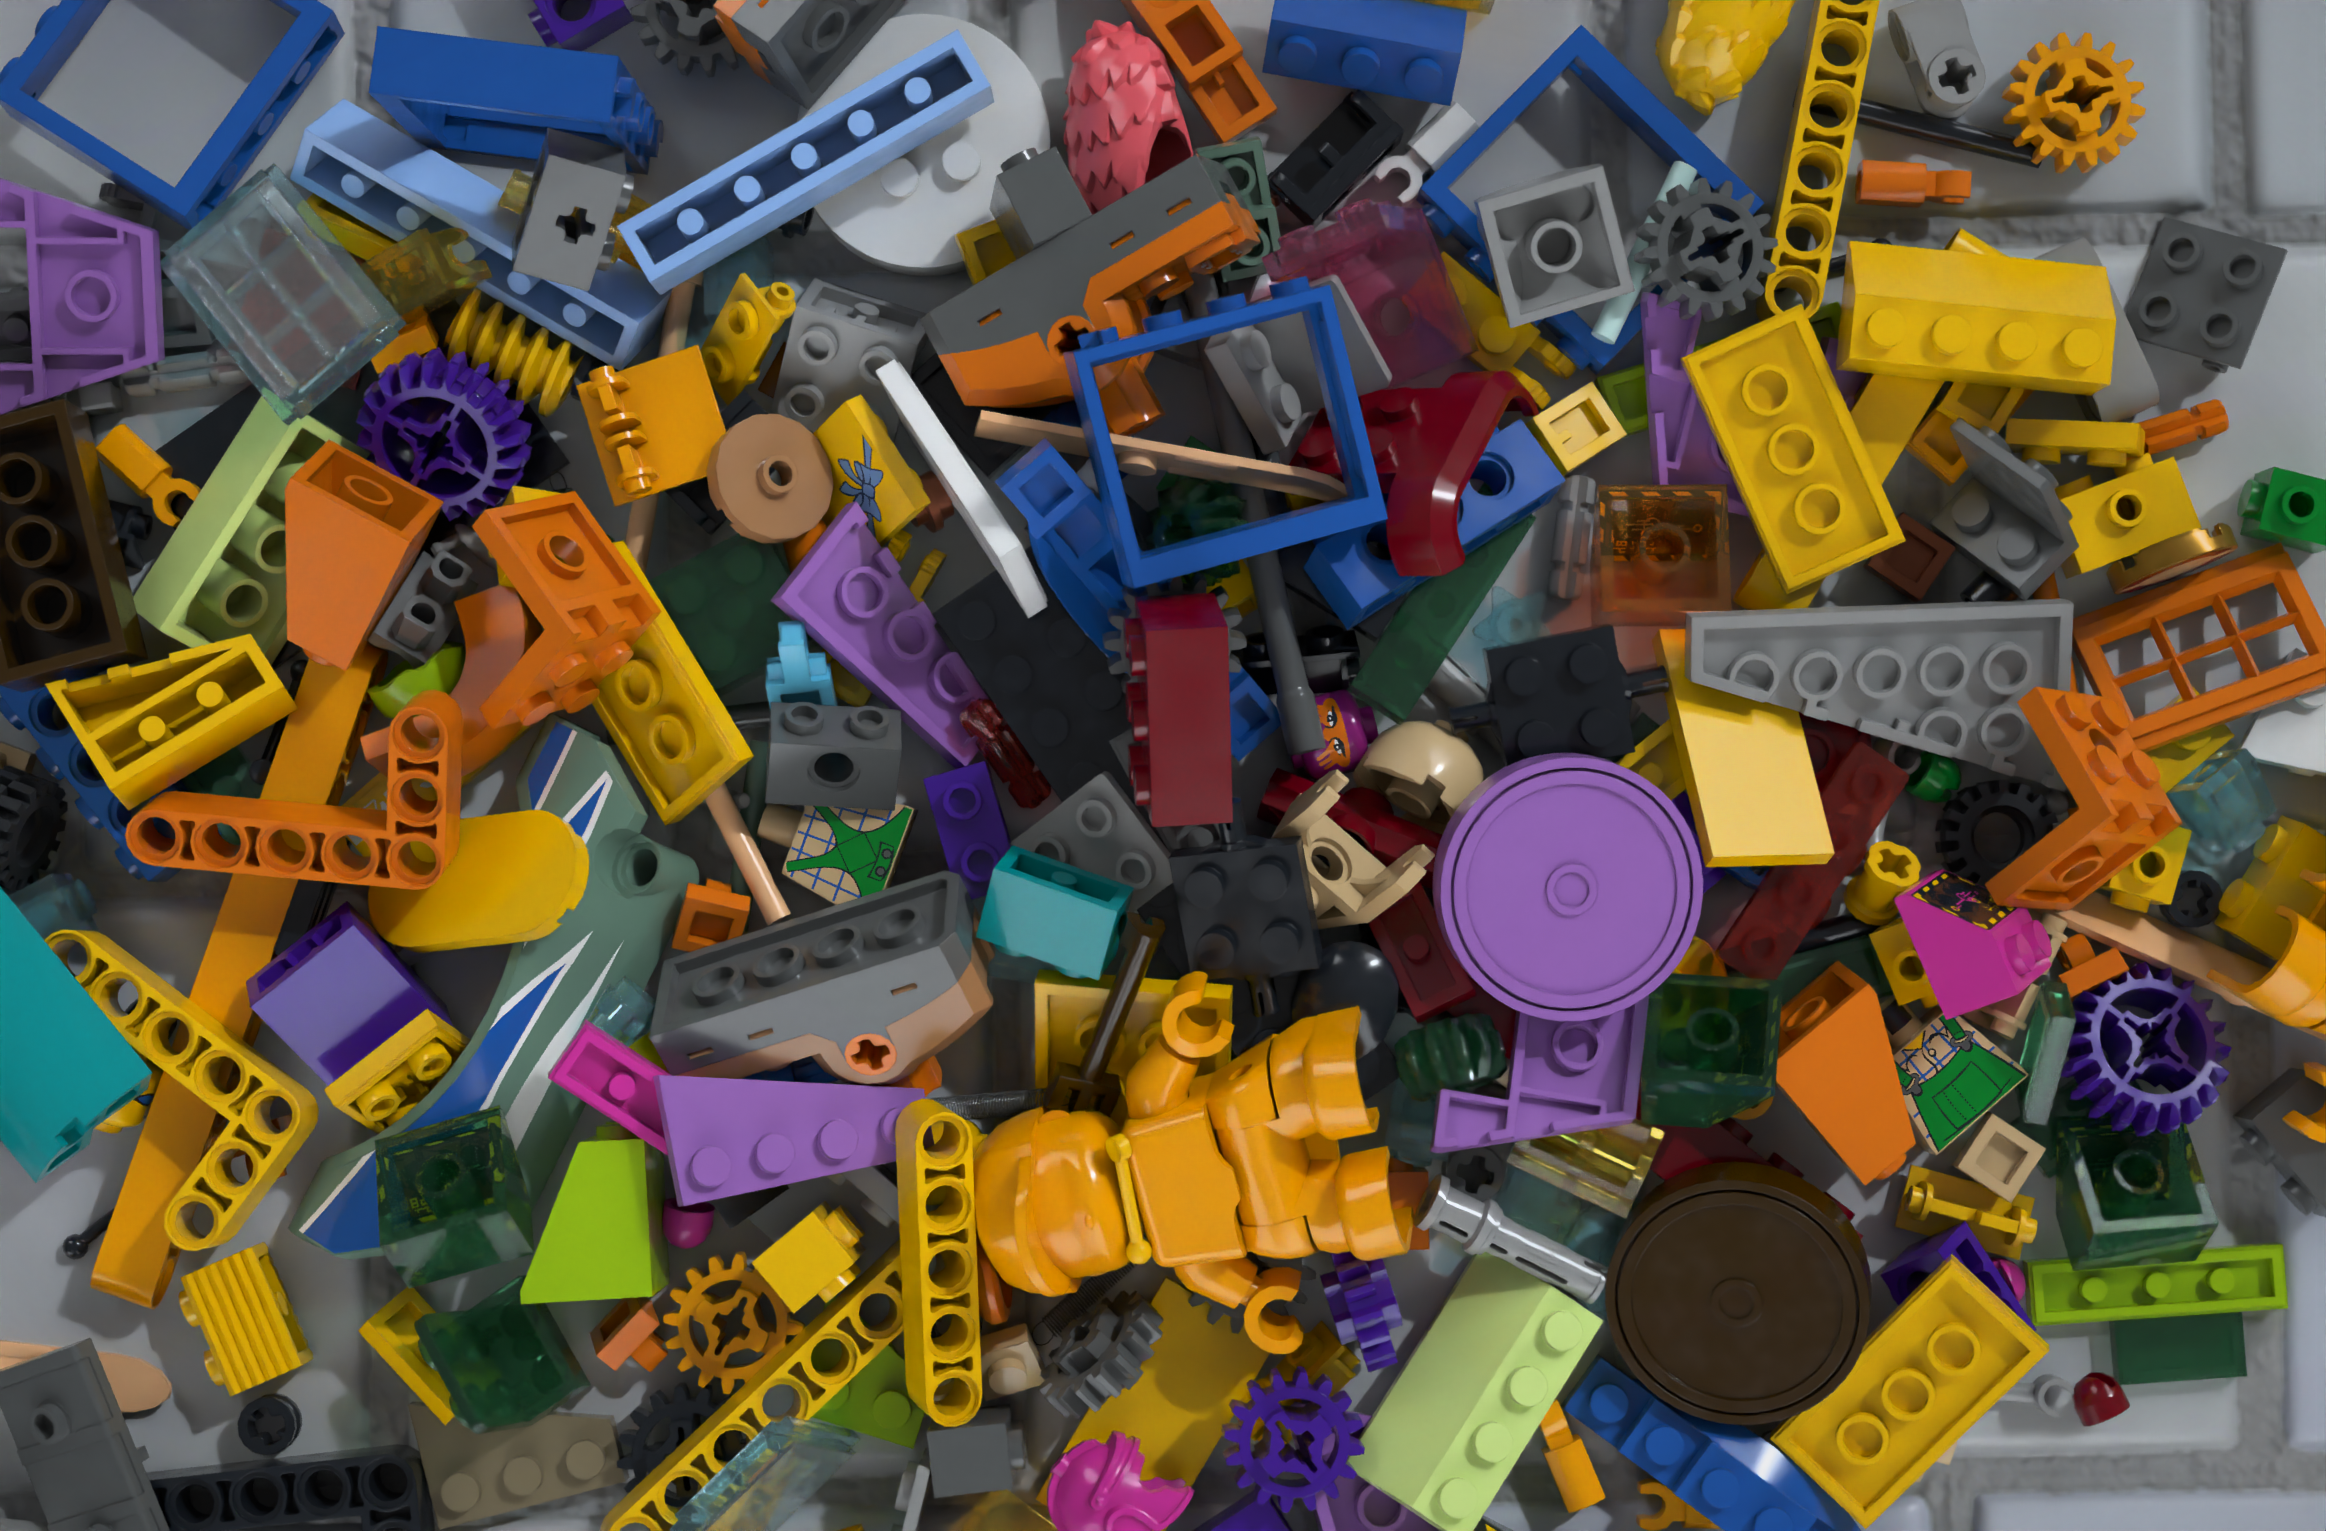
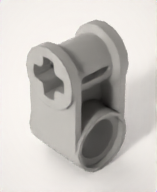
M1917 0L1889 10L1888 26L1894 47L1904 62L1918 98V103L1923 111L1928 115L1948 120H1955L1965 114L1973 100L1976 99L1984 88L1986 74L1972 39L1967 15L1961 0ZM1944 75L1949 83L1960 82L1963 88L1958 95L1953 86L1942 88L1939 82Z

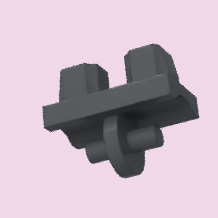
M439 550L436 557L423 551L368 639V642L376 647L398 653L410 663L413 669L423 666L434 652L440 650L459 618L454 601L473 595L479 584L469 579L473 571L472 568L446 551Z

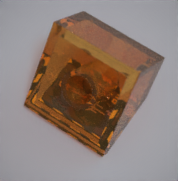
M1727 484L1598 485L1590 555L1591 627L1603 624H1611L1613 627L1685 626L1686 612L1732 611Z

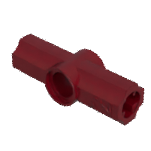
M1276 768L1260 802L1257 818L1278 826L1296 797L1300 793L1303 794L1315 783ZM1357 787L1351 788L1344 794L1338 792L1340 795L1339 800L1326 812V815L1384 866L1388 867L1416 845L1424 844L1435 854L1434 858L1423 867L1426 873L1419 880L1422 886L1433 890L1434 863L1442 834L1395 816L1389 801L1373 789Z

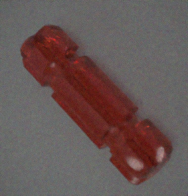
M977 698L971 701L960 712V723L971 738L977 735L976 746L1002 783L1010 782L1008 791L1016 803L1022 808L1034 809L1040 806L1042 801L1051 794L1050 784L1040 770L1035 772L1032 770L1035 767V762L1008 724L1004 726L1000 724L1003 721V716L992 700Z

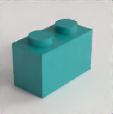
M1012 845L993 869L976 937L993 943L999 951L1015 957L1030 956L1053 964L1059 972L1066 976L1080 979L1089 977L1099 980L1116 956L1120 942L1118 935L1119 921L1122 913L1125 910H1129L1134 887Z

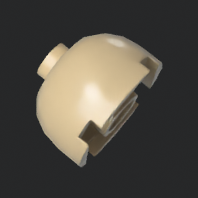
M1420 720L1397 723L1384 730L1369 746L1352 774L1357 787L1373 789L1383 795L1389 802L1407 812L1400 818L1442 835L1448 822L1463 800L1485 780L1479 758L1467 744L1469 738L1466 733L1460 732L1453 735L1449 722L1444 720H1437L1435 724Z

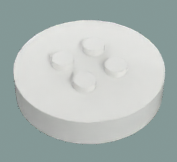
M913 14L889 18L812 107L807 110L800 105L797 122L957 29L990 83L994 103L814 206L816 213L826 228L848 250L863 260L892 272L917 276H935L965 270L966 266L954 235L995 219L989 208L996 176L1003 172L1000 167L1001 164L1013 155L1029 148H1035L1038 154L1052 148L1046 106L1038 85L1026 65L1013 50L988 31L953 17Z

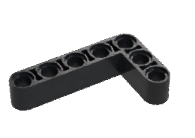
M395 1444L146 1472L170 1531H229L361 1516L362 1531H388L390 1528H401L405 1531H435L432 1500L420 1452L409 1445ZM384 1463H394L405 1472L407 1477L405 1492L394 1493L386 1489L382 1484L380 1468ZM320 1470L331 1471L340 1478L343 1486L340 1500H330L319 1492L316 1481ZM256 1477L266 1478L276 1486L279 1494L276 1507H266L257 1501L253 1493V1483ZM192 1485H201L212 1494L214 1509L211 1514H202L191 1505L189 1495Z

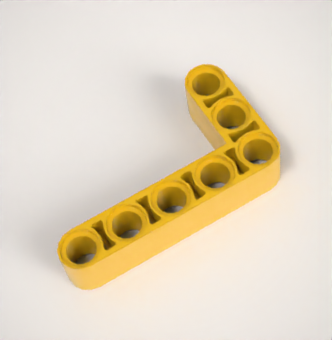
M60 930L51 933L44 941L125 1040L230 1121L172 1199L164 1214V1228L167 1237L175 1246L183 1250L198 1251L227 1243L238 1233L314 1130L319 1113L315 1097L307 1088L106 935L88 930ZM77 942L85 948L87 953V964L78 976L71 971L68 964L69 951ZM126 981H130L138 992V1003L129 1015L120 1008L118 1002V992ZM177 1019L183 1021L189 1031V1043L181 1053L176 1052L171 1047L168 1039L170 1027ZM227 1058L234 1060L241 1072L240 1082L232 1093L221 1085L219 1079V1069ZM278 1097L285 1099L292 1110L291 1123L284 1131L278 1130L270 1119V1107ZM239 1149L246 1152L253 1163V1173L245 1184L239 1182L233 1176L231 1170V1160ZM200 1202L209 1207L214 1217L213 1228L207 1236L200 1234L192 1221L193 1211Z

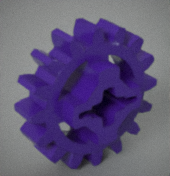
M1350 1251L1339 1254L1330 1253L1335 1271L1319 1276L1341 1345L1357 1340L1368 1372L1397 1364L1398 1361L1389 1330L1402 1326L1403 1320L1383 1259L1362 1261L1357 1259Z
M1296 1367L1292 1381H1284L1277 1368L1270 1369V1386L1263 1389L1251 1379L1246 1383L1252 1397L1250 1401L1245 1403L1240 1400H1231L1229 1406L1239 1420L1238 1423L1222 1424L1221 1432L1225 1439L1236 1442L1237 1445L1223 1451L1224 1459L1227 1465L1237 1466L1243 1464L1234 1475L1235 1482L1240 1489L1248 1487L1255 1482L1253 1496L1256 1503L1261 1506L1274 1494L1277 1495L1278 1504L1282 1512L1289 1513L1293 1499L1301 1497L1308 1510L1312 1511L1316 1509V1493L1323 1490L1334 1500L1340 1496L1334 1482L1339 1475L1353 1480L1356 1477L1357 1473L1347 1458L1348 1455L1357 1456L1364 1454L1365 1447L1361 1440L1351 1437L1350 1434L1361 1429L1363 1423L1357 1413L1342 1414L1349 1408L1352 1400L1345 1390L1337 1392L1330 1397L1333 1382L1326 1374L1323 1373L1312 1385L1309 1384L1308 1375L1304 1367ZM1296 1398L1305 1399L1310 1402L1304 1407L1284 1406L1280 1401ZM1260 1417L1264 1422L1263 1438L1254 1445L1255 1450L1251 1452L1250 1438L1252 1429ZM1276 1421H1281L1287 1430L1291 1428L1295 1434H1301L1304 1441L1303 1445L1309 1455L1308 1458L1304 1457L1299 1449L1295 1450L1290 1444H1284L1281 1437L1282 1432ZM1334 1427V1447L1328 1460L1325 1461L1322 1458L1323 1442L1325 1438L1333 1433L1331 1428ZM1282 1472L1301 1473L1305 1476L1304 1478L1293 1480L1277 1478Z

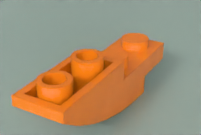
M1120 0L1142 34L1149 37L1163 51L1169 68L1220 144L1236 141L1276 115L1278 108L1242 56V46L1210 0Z

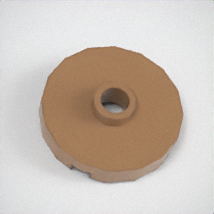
M779 414L753 415L730 427L712 447L706 470L709 494L717 510H723L725 516L732 521L729 525L741 536L763 544L786 543L815 528L829 509L834 487L830 460L819 440L800 422ZM770 467L778 471L781 477L780 486L771 480L769 476Z

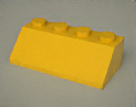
M1849 241L1846 252L1835 370L2091 396L2111 383L2116 315L2106 267Z

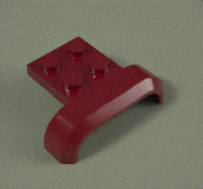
M1509 371L1458 372L1451 375L1443 386L1439 388L1412 389L1401 387L1377 390L1358 396L1381 493H1389L1386 510L1388 517L1386 519L1387 540L1390 555L1399 576H1443L1464 564L1465 553L1459 540L1457 514L1461 495L1503 413L1521 411L1524 417H1532L1539 414L1532 395L1520 380ZM1323 407L1318 411L1289 466L1306 468L1330 475L1344 483L1326 408Z

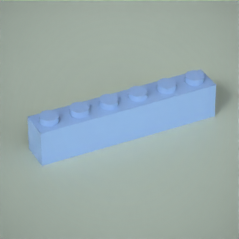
M957 29L626 220L617 227L649 283L662 295L994 103L991 85Z
M344 98L304 130L290 176V180L619 371L623 370L654 338L673 289L660 295L649 283L644 272L613 254L606 271L596 269L589 291L512 271V240L522 212L523 202Z

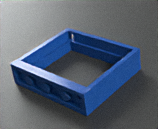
M62 0L58 6H52L47 9L39 19L35 28V37L20 57L11 59L0 73V105L11 118L192 233L200 236L345 35V32L334 11L318 0H269L297 19L175 188L37 101L110 0Z
M1582 25L1420 187L1416 200L1423 206L1418 212L1431 224V229L1442 238H1446L1449 234L1456 238L1468 250L1463 256L1467 264L1482 279L1491 283L1495 278L1485 242L1478 231L1477 216L1449 189L1569 69L1670 168L1674 161H1681L1694 167L1697 170V174L1693 182L1699 178H1706L1711 193L1719 184L1726 180L1730 181L1733 188L1731 198L1736 201L1749 193L1753 194L1755 198L1748 210L1753 216L1764 204L1733 171ZM1719 215L1720 217H1722V220L1728 221L1726 218ZM1718 240L1711 245L1709 243L1697 247L1698 251L1688 256V260L1693 261L1701 256L1703 259L1714 254L1713 250L1723 245V241ZM1681 278L1684 282H1689V280ZM1657 284L1650 293L1660 295L1663 289ZM1640 303L1629 313L1615 344H1608L1595 338L1591 334L1593 329L1573 310L1530 322L1534 327H1537L1542 322L1559 339L1555 347L1581 371L1587 366L1595 375L1642 329Z
M377 26L369 94L416 141L428 148L538 161L547 129L551 128L624 149L626 172L648 175L650 157L658 158L659 143H663V121L655 119L656 112L654 107L650 105L645 97V93L640 90L635 78L631 76L619 56Z
M1307 276L1269 285L1272 298L1247 304L1244 293L1205 302L1208 315L1183 321L1181 310L1179 309L1141 319L1144 332L1119 338L1116 326L1078 336L1080 349L1063 353L1123 585L1135 589L1388 519L1330 285L1310 288ZM1302 312L1347 496L1140 553L1092 367Z

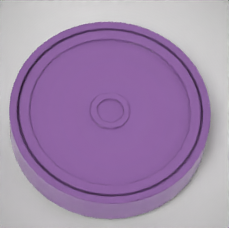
M1551 753L1523 759L1504 767L1480 783L1463 800L1448 822L1440 840L1434 863L1432 892L1438 925L1448 948L1465 972L1485 991L1500 1002L1527 1015L1555 1021H1583L1608 1016L1632 1006L1657 989L1670 976L1688 950L1696 932L1703 900V874L1698 848L1685 819L1673 802L1650 781L1623 766L1599 757L1578 753Z

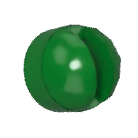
M1923 751L1920 754V766L1915 772L1907 775L1905 789L1923 801L1933 804L1947 802L1952 797L1950 790H1958L1961 785V771L1951 758Z

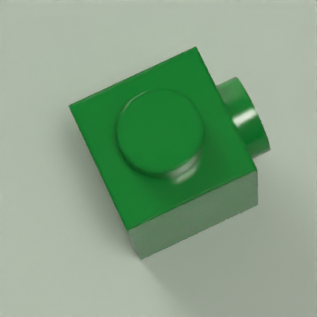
M2272 467L2256 473L2254 480L2249 479L2245 483L2237 508L2238 516L2244 518L2240 535L2274 544L2281 542L2282 546L2313 554L2326 550V480Z

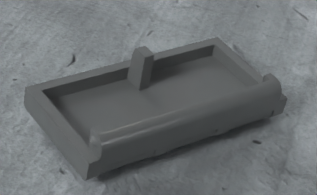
M91 1338L0 1369V1408L18 1449L17 1453L22 1466L26 1468L48 1522L47 1527L49 1531H170L142 1464L143 1461L149 1458L145 1445L138 1448L135 1447Z

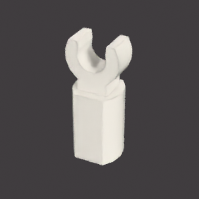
M1452 100L1451 106L1445 105L1405 144L1407 153L1404 156H1392L1385 159L1378 166L1374 180L1380 184L1391 173H1402L1407 177L1409 187L1401 193L1396 203L1401 208L1411 204L1416 199L1422 186V178L1427 173L1433 175L1479 128L1477 122L1457 102Z

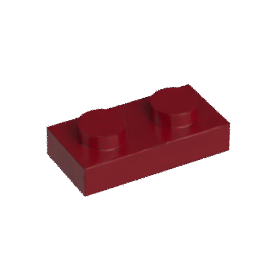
M1420 881L1406 895L1368 923L1383 955L1393 966L1399 987L1417 1024L1476 996L1465 970L1454 958L1443 938L1436 913Z

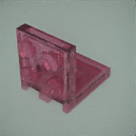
M1371 198L1363 199L1336 211L1335 216L1338 222L1324 229L1316 231L1314 225H1309L1283 235L1277 240L1281 249L1262 257L1271 282H1283L1307 276L1308 282L1331 274L1339 277L1392 374L1389 386L1380 390L1394 389L1479 351L1422 209L1392 206L1390 200L1373 205ZM1395 298L1403 301L1410 313V321L1407 328L1397 336L1389 334L1381 323L1383 307L1387 302Z

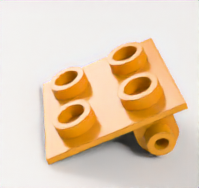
M698 344L615 372L613 366L596 368L589 372L591 381L576 385L615 507L707 477L706 470L712 447L726 433V429Z

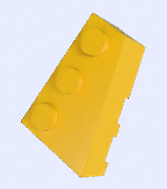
M251 634L169 653L168 659L131 668L128 664L107 668L106 674L69 683L66 679L45 684L108 788L128 811L299 709Z

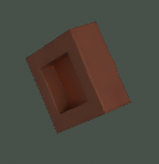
M1902 512L1897 515L1896 519L1906 541L1869 557L1863 568L1916 603L1921 601L1956 547Z

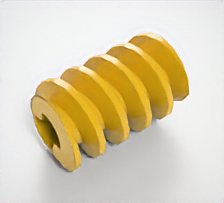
M475 288L463 302L445 337L443 347L445 348L449 344L447 361L449 362L456 353L465 351L467 360L472 357L471 368L474 370L480 364L489 362V373L495 369L493 380L495 384L500 380L510 379V388L517 381L516 400H524V405L528 404L538 394H541L539 413L546 418L551 416L560 408L570 393L575 373L583 356L576 362L570 360L572 343L565 339L553 350L548 348L550 330L543 326L531 337L524 335L527 317L521 313L508 325L502 323L504 304L500 301H497L485 313L480 311L481 290Z

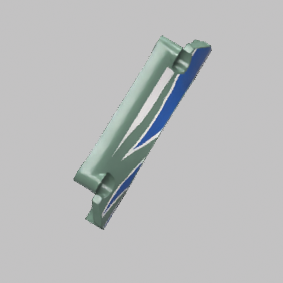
M549 713L516 777L515 785L520 811L543 810L552 813L572 825L571 827L575 834L582 837L589 854V875L583 897L574 911L567 908L564 915L557 920L562 925L551 934L537 940L512 944L501 981L485 1016L466 1048L429 1094L401 1119L378 1135L349 1150L327 1157L321 1162L288 1227L297 1237L322 1248L333 1256L348 1260L429 1250L438 1233L451 1241L497 1253L508 1251L522 1237L525 1225L587 1104L550 1080L548 1072L585 1019L615 1039L621 1037L674 932L688 882L697 885L699 883V870L692 858L641 834L648 815L610 746L600 742L602 737L559 715ZM502 1118L505 1120L525 1185L526 1196L522 1199L416 1229H407L404 1225L384 1159V1152L388 1149L494 1119ZM445 1163L439 1169L432 1170V1172L439 1171V1173L422 1178L426 1179L440 1175L442 1179L431 1181V1183L444 1180L446 1184H451L459 1171L480 1166V1163L458 1170L453 1164ZM493 1163L490 1165L479 1167L478 1169L494 1166L495 1164ZM445 1165L454 1167V1177L451 1175L442 1176V1174L449 1172L448 1170L441 1172L442 1169H445ZM447 1176L451 1177V1179H449L450 1182H446L445 1179Z

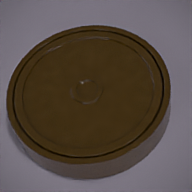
M1719 1162L1698 1166L1667 1179L1649 1192L1632 1210L1618 1235L1610 1261L1605 1286L1606 1313L1612 1337L1625 1363L1635 1376L1659 1398L1681 1411L1708 1421L1733 1425H1759L1787 1419L1807 1411L1833 1393L1846 1379L1855 1366L1867 1337L1872 1295L1871 1272L1867 1254L1854 1226L1843 1211L1817 1187L1798 1176L1771 1166L1749 1162Z

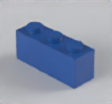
M1275 0L1262 73L1451 106L1462 54L1467 10L1414 0Z

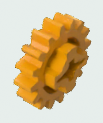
M2065 32L2059 33L2050 42V48L2042 42L2035 44L2027 53L2029 61L2021 59L2010 72L2012 77L2018 82L2010 83L2002 92L2003 99L2016 103V107L2012 108L2003 117L2004 124H2019L2022 132L2017 135L2013 144L2016 147H2020L2031 142L2036 147L2031 162L2036 165L2048 155L2055 157L2054 166L2056 173L2062 174L2071 166L2073 160H2076L2077 166L2082 173H2087L2097 165L2098 158L2105 164H2108L2121 153L2118 145L2127 146L2138 134L2129 124L2136 123L2145 115L2146 108L2131 103V99L2145 89L2144 83L2138 81L2128 82L2125 76L2135 63L2132 59H2127L2116 64L2111 59L2116 44L2110 41L2099 51L2092 48V35L2087 32L2076 41L2074 46H2071ZM2049 70L2050 76L2046 79L2048 90L2039 96H2035L2036 85L2040 76ZM2067 94L2070 103L2067 104L2066 101L2059 102ZM2080 102L2081 105H2088L2080 111V108L2077 105V103ZM2107 110H2112L2107 129L2098 137L2097 131L2102 127L2099 116Z
M741 1251L735 1254L731 1267H726L720 1255L716 1254L709 1258V1274L705 1275L702 1270L695 1266L688 1270L686 1276L692 1288L689 1290L685 1287L676 1286L670 1293L672 1299L681 1305L680 1310L669 1311L663 1315L664 1323L678 1326V1333L665 1342L667 1349L683 1347L687 1354L677 1368L681 1372L690 1369L694 1365L700 1368L702 1371L699 1375L698 1386L702 1388L714 1376L722 1378L723 1394L732 1393L737 1379H743L747 1383L790 1342L787 1340L788 1335H797L805 1328L804 1322L790 1319V1312L792 1311L756 1268L747 1267L746 1253ZM729 1280L742 1281L736 1293L724 1297L704 1292L707 1288L719 1282ZM763 1293L773 1305L777 1328H774L775 1325L765 1321L759 1303ZM746 1297L748 1301L743 1309L745 1314L742 1318V1324L750 1330L749 1332L740 1330L735 1337H732L722 1347V1342L726 1336L724 1331L727 1322L719 1317V1315H728ZM693 1320L704 1326L709 1342L706 1351L701 1348L695 1337ZM749 1348L757 1353L760 1351L764 1353L760 1358L749 1363L727 1364L731 1355L740 1350Z

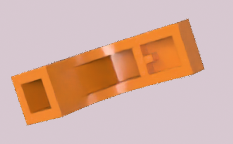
M497 585L454 601L466 646V657L462 674L458 683L449 694V696L456 700L463 717L461 777L473 772L495 757L510 743L523 726L521 722L492 729L479 710L481 705L543 632L540 622L516 588ZM424 715L413 718L414 726L419 733L428 738H439V729L432 719ZM390 726L360 737L365 760L387 778Z

